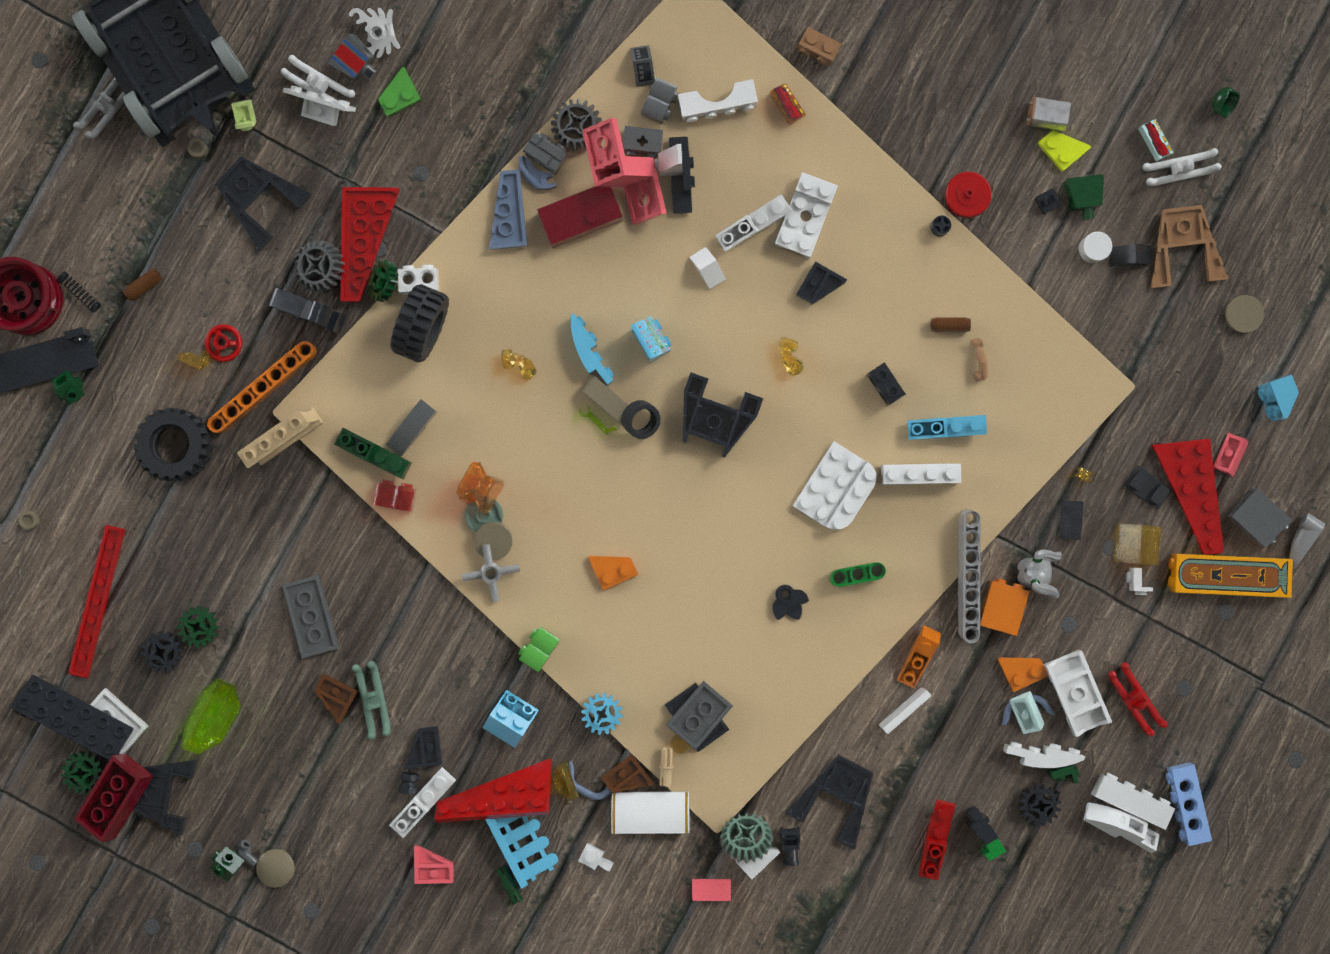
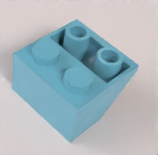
M1284 376L1259 385L1258 395L1265 403L1267 417L1271 421L1288 418L1299 394L1293 376Z
M506 690L482 728L515 748L539 710Z

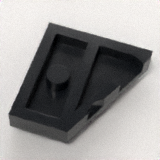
M815 261L796 296L813 305L845 284L847 279Z
M438 726L418 728L405 764V769L442 765Z

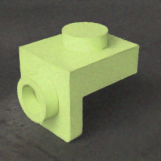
M252 101L233 102L231 105L236 121L235 129H241V131L251 130L256 124Z

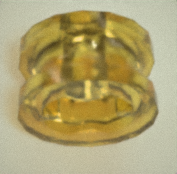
M1077 467L1078 473H1075L1074 477L1090 483V477L1094 473Z

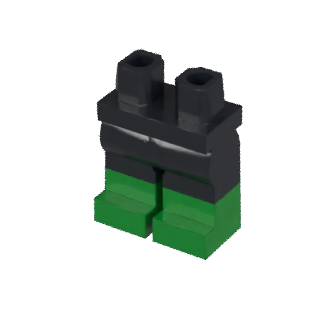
M975 806L966 809L964 812L969 819L966 821V824L980 838L984 845L980 849L983 856L988 861H991L1005 853L1006 850L994 829L988 824L990 822L988 816L983 812L980 813L979 809Z

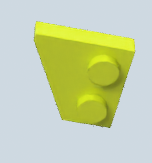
M1052 130L1037 143L1061 172L1091 148L1090 145L1055 130Z

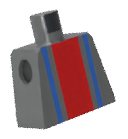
M348 34L327 62L353 79H359L364 75L371 80L377 73L370 66L375 58L374 55L356 34Z

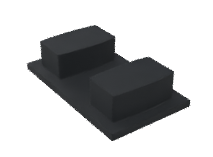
M1138 465L1123 485L1157 510L1172 491L1171 488Z

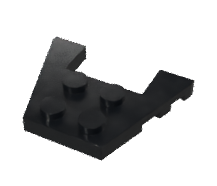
M197 760L143 767L153 775V778L133 810L160 823L159 825L174 831L175 834L183 835L186 817L167 814L174 775L194 778Z

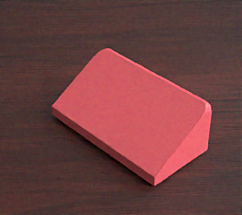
M1228 433L1213 465L1214 469L1233 477L1249 442L1245 438Z
M692 879V900L731 901V879Z

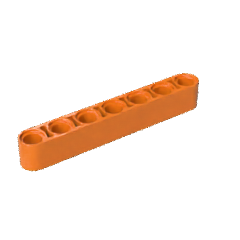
M307 341L297 344L211 416L207 422L209 430L219 434L229 430L316 356V347ZM310 346V353L304 356L302 353L303 348ZM295 358V360H296L295 366L292 367V368H289V367H288V361H289V359ZM279 370L281 377L278 380H274L273 374ZM261 383H265L266 390L260 393L258 387ZM250 395L252 399L251 403L245 405L244 398L245 396ZM235 407L237 413L234 417H230L229 411ZM221 420L222 427L218 430L215 429V422Z

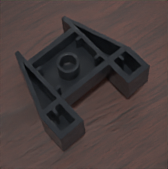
M690 372L684 389L683 443H686L689 434L725 446L722 457L725 458L756 419L764 398L745 392L739 410L702 397L709 379Z

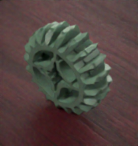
M746 812L743 817L738 814L737 819L731 817V822L726 821L725 827H722L720 840L722 841L721 846L725 854L730 855L732 860L737 858L738 863L741 860H744L746 864L748 860H752L755 863L756 858L762 860L763 854H768V849H771L773 841L772 829L768 826L767 821H763L761 816L756 819L755 814L749 816ZM738 833V835L735 836V839L731 840L734 834ZM759 836H762L760 841L756 844L755 841L758 840Z

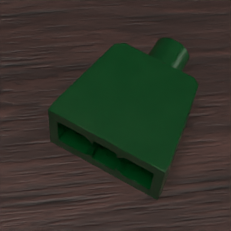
M1104 174L1067 178L1063 184L1071 210H1082L1083 221L1093 220V209H1097L1103 204Z

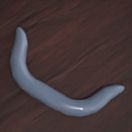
M1032 695L1035 702L1041 704L1046 712L1055 715L1046 699L1042 696ZM1010 702L1004 709L1002 726L1009 721L1012 710Z
M569 761L567 780L573 790L592 800L604 799L611 793L608 787L600 793H594L577 784L574 779V765Z

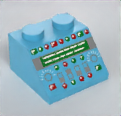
M652 317L631 325V330L650 363L671 351L669 347L672 346L668 337H663L659 331L662 327L658 320H653Z

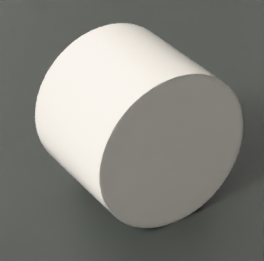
M1093 232L1086 236L1079 244V254L1088 263H1098L1108 257L1112 251V241L1103 232Z

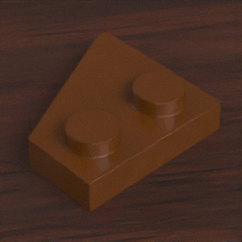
M325 673L321 676L314 690L338 724L342 723L358 690Z
M632 754L601 776V779L612 793L654 785Z

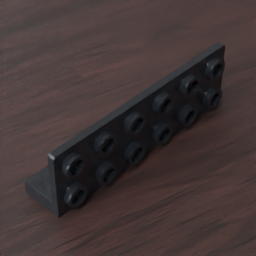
M79 327L63 332L64 336L0 354V394L55 379L67 370L73 374L98 367L99 364L89 329Z
M31 675L11 706L15 713L30 721L34 720L91 750L99 758L109 762L112 756L120 753L134 730L133 727L35 675Z

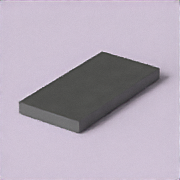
M320 574L283 584L282 589L301 659L339 649Z

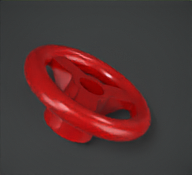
M216 325L206 334L204 341L205 350L216 361H231L241 352L242 337L239 331L231 325ZM221 330L232 332L236 337V341L229 340L227 336L222 334ZM215 333L216 336L213 339V345L216 349L213 352L210 346V340L213 334ZM224 339L225 344L221 346L220 341ZM228 346L236 347L232 354L219 356L222 350H225Z

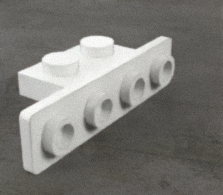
M298 86L283 88L284 93L304 98L301 116L337 126L339 110L354 112L356 110V107L349 106L350 102L343 100L336 102L334 97L327 95L318 96V92L310 90L303 92V88Z

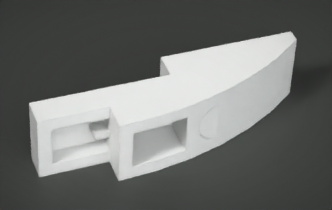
M781 194L715 236L724 251L727 252L773 225L792 210Z
M1012 741L1010 745L1004 743L1003 748L1005 753L1021 756L1020 763L1030 767H1064L1085 759V756L1080 754V750L1069 748L1068 751L1062 750L1060 745L1050 743L1049 746L1043 745L1042 752H1040V748L1029 746V749L1022 748V744Z
M442 767L389 826L404 838L456 779Z
M1090 802L1087 803L1084 821L1115 838L1122 836L1150 853L1157 850L1159 834L1147 828V822L1115 808Z

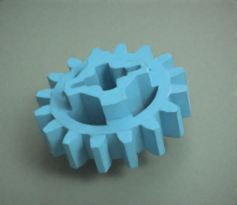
M606 692L603 693L602 697L596 693L595 699L591 696L588 697L590 703L584 702L583 705L586 709L581 710V713L586 715L582 718V721L588 722L585 727L591 726V732L593 733L595 730H598L599 735H601L603 730H605L606 734H609L610 728L615 731V724H621L618 718L623 717V714L619 713L623 709L622 706L617 707L619 700L613 701L612 694L607 698ZM605 701L603 705H594L595 702ZM611 705L615 710V716L610 713L609 708ZM605 706H607L605 712L607 717L603 716L602 718H600L599 721H597L599 718V713L597 711H602V709H604ZM589 711L594 714V722L590 719ZM607 721L610 723L607 726H600L602 722Z

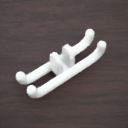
M294 55L288 57L289 62L309 74L307 80H302L286 68H282L280 71L281 75L306 91L318 92L320 97L322 95L329 96L325 93L328 86L348 98L355 97L353 90L347 89L297 59Z
M1213 148L1209 151L1151 164L1145 163L1143 170L1146 172L1171 167L1172 175L1148 178L1146 185L1157 186L1217 172L1222 168L1220 163L1200 169H1193L1194 162L1212 158L1218 154V150Z

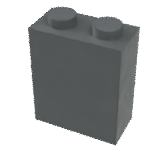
M1258 488L1251 489L1226 516L1259 548L1271 547L1276 542L1275 538L1278 534L1284 533L1289 528L1288 524L1292 520Z

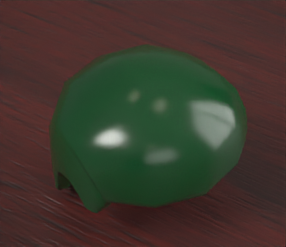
M1231 87L1220 89L1213 97V111L1227 118L1236 108L1240 99V93Z

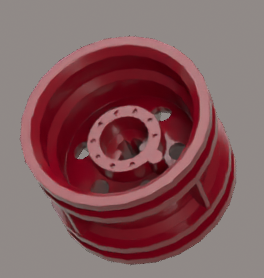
M4 257L0 259V288L4 287L2 294L0 293V329L20 335H36L51 328L61 315L64 305V293L61 284L57 281V277L50 270L23 258ZM16 275L21 276V279L19 281H16L14 279ZM37 281H38V282H39V286H38L37 288H35L36 283H37ZM21 296H26L25 300H21ZM35 301H41L39 307L35 304ZM3 306L8 307L6 313L3 312Z

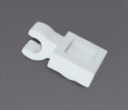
M589 843L586 844L578 860L594 870L599 865L609 872L614 864L612 861L602 857L605 851Z

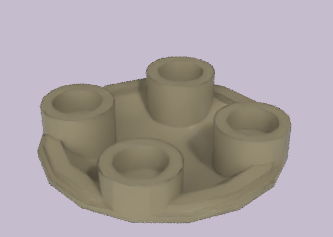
M268 850L258 859L256 866L257 876L266 886L273 888L282 887L294 876V861L286 850Z

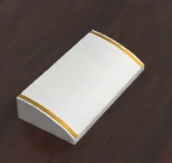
M689 791L612 793V834L689 833Z

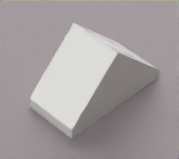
M706 247L689 257L709 289L726 280L717 260Z

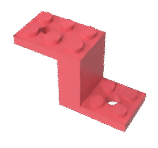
M616 118L607 119L582 130L595 187H624L632 225L667 214L654 158L625 156ZM603 138L606 141L604 148L601 145ZM644 196L647 197L646 205L643 203Z

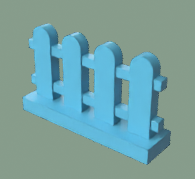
M527 816L521 817L524 824L513 830L510 829L508 824L520 817L485 819L521 889L528 885L526 880L531 878L534 881L536 880L535 875L546 869H549V871L554 870L553 865L558 862V857L554 853L546 855L544 848L549 845V839L546 836L537 837L535 831L540 828V822L537 819L528 820ZM504 827L507 832L504 835H502L500 831V828ZM530 834L533 841L520 847L517 841ZM511 844H513L516 849L513 852H511L508 847ZM540 852L542 858L529 865L526 858ZM520 861H522L524 865V868H522L521 870L517 864Z

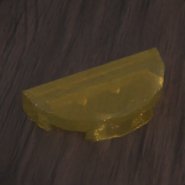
M567 761L556 767L553 784L559 794L561 793L569 800L577 799L579 795Z

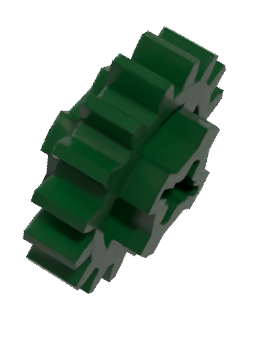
M382 260L378 261V266L374 265V270L370 272L372 276L368 279V289H371L369 295H372L371 299L384 302L393 296L392 293L396 291L395 284L398 283L397 277L399 276L396 273L398 268L395 267V263Z
M197 606L196 610L194 607H190V613L184 611L183 615L185 617L178 619L182 622L181 625H177V628L181 629L178 636L183 635L182 642L189 641L188 646H193L195 643V647L200 648L202 643L206 647L208 646L207 641L212 643L214 642L213 636L219 635L216 632V629L221 627L216 625L219 618L214 619L215 612L208 613V607L203 610L202 606ZM199 614L195 620L190 619L193 615ZM200 623L199 626L204 630H198V627L194 624ZM201 634L207 635L204 639L198 640Z
M80 751L78 756L74 753L71 755V759L65 760L67 765L61 767V769L65 770L61 777H66L63 784H70L68 790L75 788V793H79L82 790V793L85 794L88 792V789L90 791L93 789L101 772L105 769L100 768L103 761H96L98 755L91 757L90 751L86 752L85 755L83 751ZM80 770H82V771L89 772V773H86V774L84 775V774L76 773V772H79Z

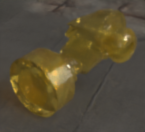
M781 337L778 345L781 349L780 355L783 356L781 357L782 363L786 367L788 374L793 376L799 375L803 370V363L797 357L791 355V353L797 351L799 343L793 339Z
M511 349L502 350L501 359L504 369L513 368L515 364H518L520 373L525 380H531L537 373L531 359L529 360L524 355L520 356Z

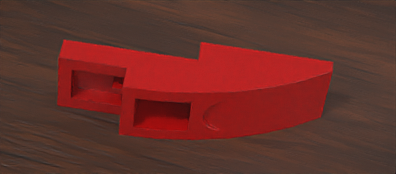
M936 799L924 841L919 869L920 877L934 880L939 878L947 848V838L956 807L955 803Z

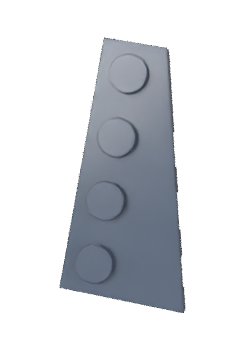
M520 169L500 171L489 250L527 247Z

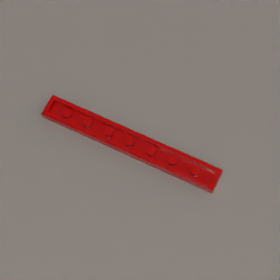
M105 525L68 671L70 675L89 678L126 529Z

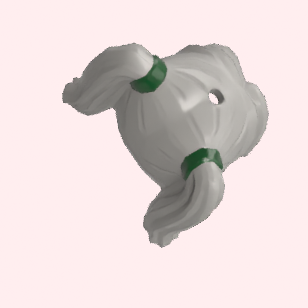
M1043 549L1035 552L1032 558L1021 560L1017 565L1019 571L1017 576L1018 582L1026 587H1031L1039 594L1050 595L1054 599L1059 598L1058 590L1050 586L1049 582L1052 577L1051 562H1057L1062 559V553Z

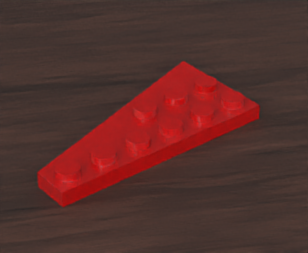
M342 187L341 254L343 258L341 261L345 265L341 266V269L345 272L341 273V302H361L400 188Z
M1210 438L1151 445L1156 452L1161 467L1165 471L1171 489L1183 509L1185 518L1192 528L1193 535L1202 554L1224 553Z
M547 759L437 801L435 821L442 823L549 815L552 760Z

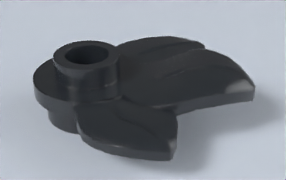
M789 585L779 586L775 593L777 599L772 605L774 616L777 620H780L787 614L793 619L800 620L802 616L801 604L809 602L807 594L799 589L794 590ZM784 590L789 593L786 598H783L781 595Z

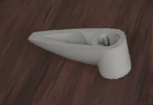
M1309 513L1305 514L1299 522L1292 541L1290 559H1293V569L1297 567L1325 526L1324 522Z

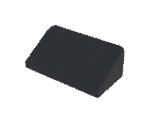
M1061 501L1059 538L1081 540L1083 501Z

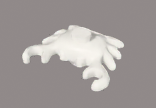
M354 8L350 11L349 16H353L355 13L359 14L360 18L356 21L357 24L367 22L365 30L368 32L367 41L372 44L371 47L367 48L373 55L379 49L377 58H381L385 47L386 53L390 54L392 49L391 42L394 47L400 49L393 29L392 9L388 11L387 18L381 8H378L379 16L374 10L368 8L367 11L372 17H369L359 8Z

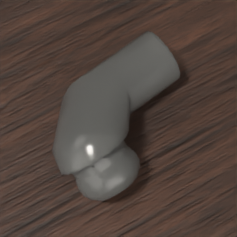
M246 839L240 841L238 844V855L253 868L258 859L251 854V844Z

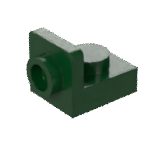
M1068 765L1047 770L1049 777L1053 780L1061 781L1069 775L1072 783H1079L1078 777H1080L1076 766Z

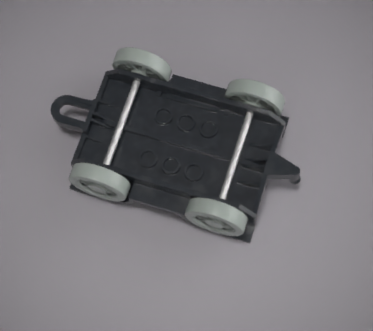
M94 0L86 5L88 14L81 9L72 15V19L85 41L97 56L103 57L104 62L125 94L123 101L137 124L149 138L155 136L161 147L174 141L176 137L173 133L194 120L200 122L212 135H217L219 130L214 125L211 110L236 94L243 98L256 90L240 61L225 39L219 35L199 0Z

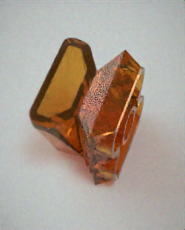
M474 461L470 464L462 478L456 494L467 505L476 501L479 511L488 514L504 486V481L498 477L487 475L481 462Z

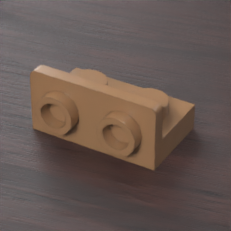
M808 27L797 49L800 50L799 52L806 57L812 56L817 59L818 63L831 66L842 44Z

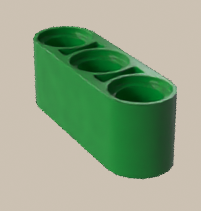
M871 562L835 569L830 573L829 581L834 586L842 587L879 580L885 576L886 568L882 563ZM875 565L881 568V573L878 576H874L871 572L872 567ZM855 569H860L862 572V577L858 580H855L852 576ZM838 572L843 575L841 583H835L833 580V576Z

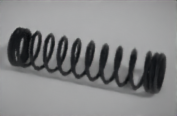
M66 271L62 272L58 276L57 281L64 285L65 288H68L71 294L78 297L81 303H85V306H88L92 313L96 312L101 307V303L99 301L95 302L96 299H93L89 305H86L93 297L92 295L85 302H82L89 295V292L82 299H79L86 289L82 290L79 296H76V293L82 289V286L75 293H72L79 283L69 290V287L76 280H73L66 287V284L72 280V277L68 278L69 274Z

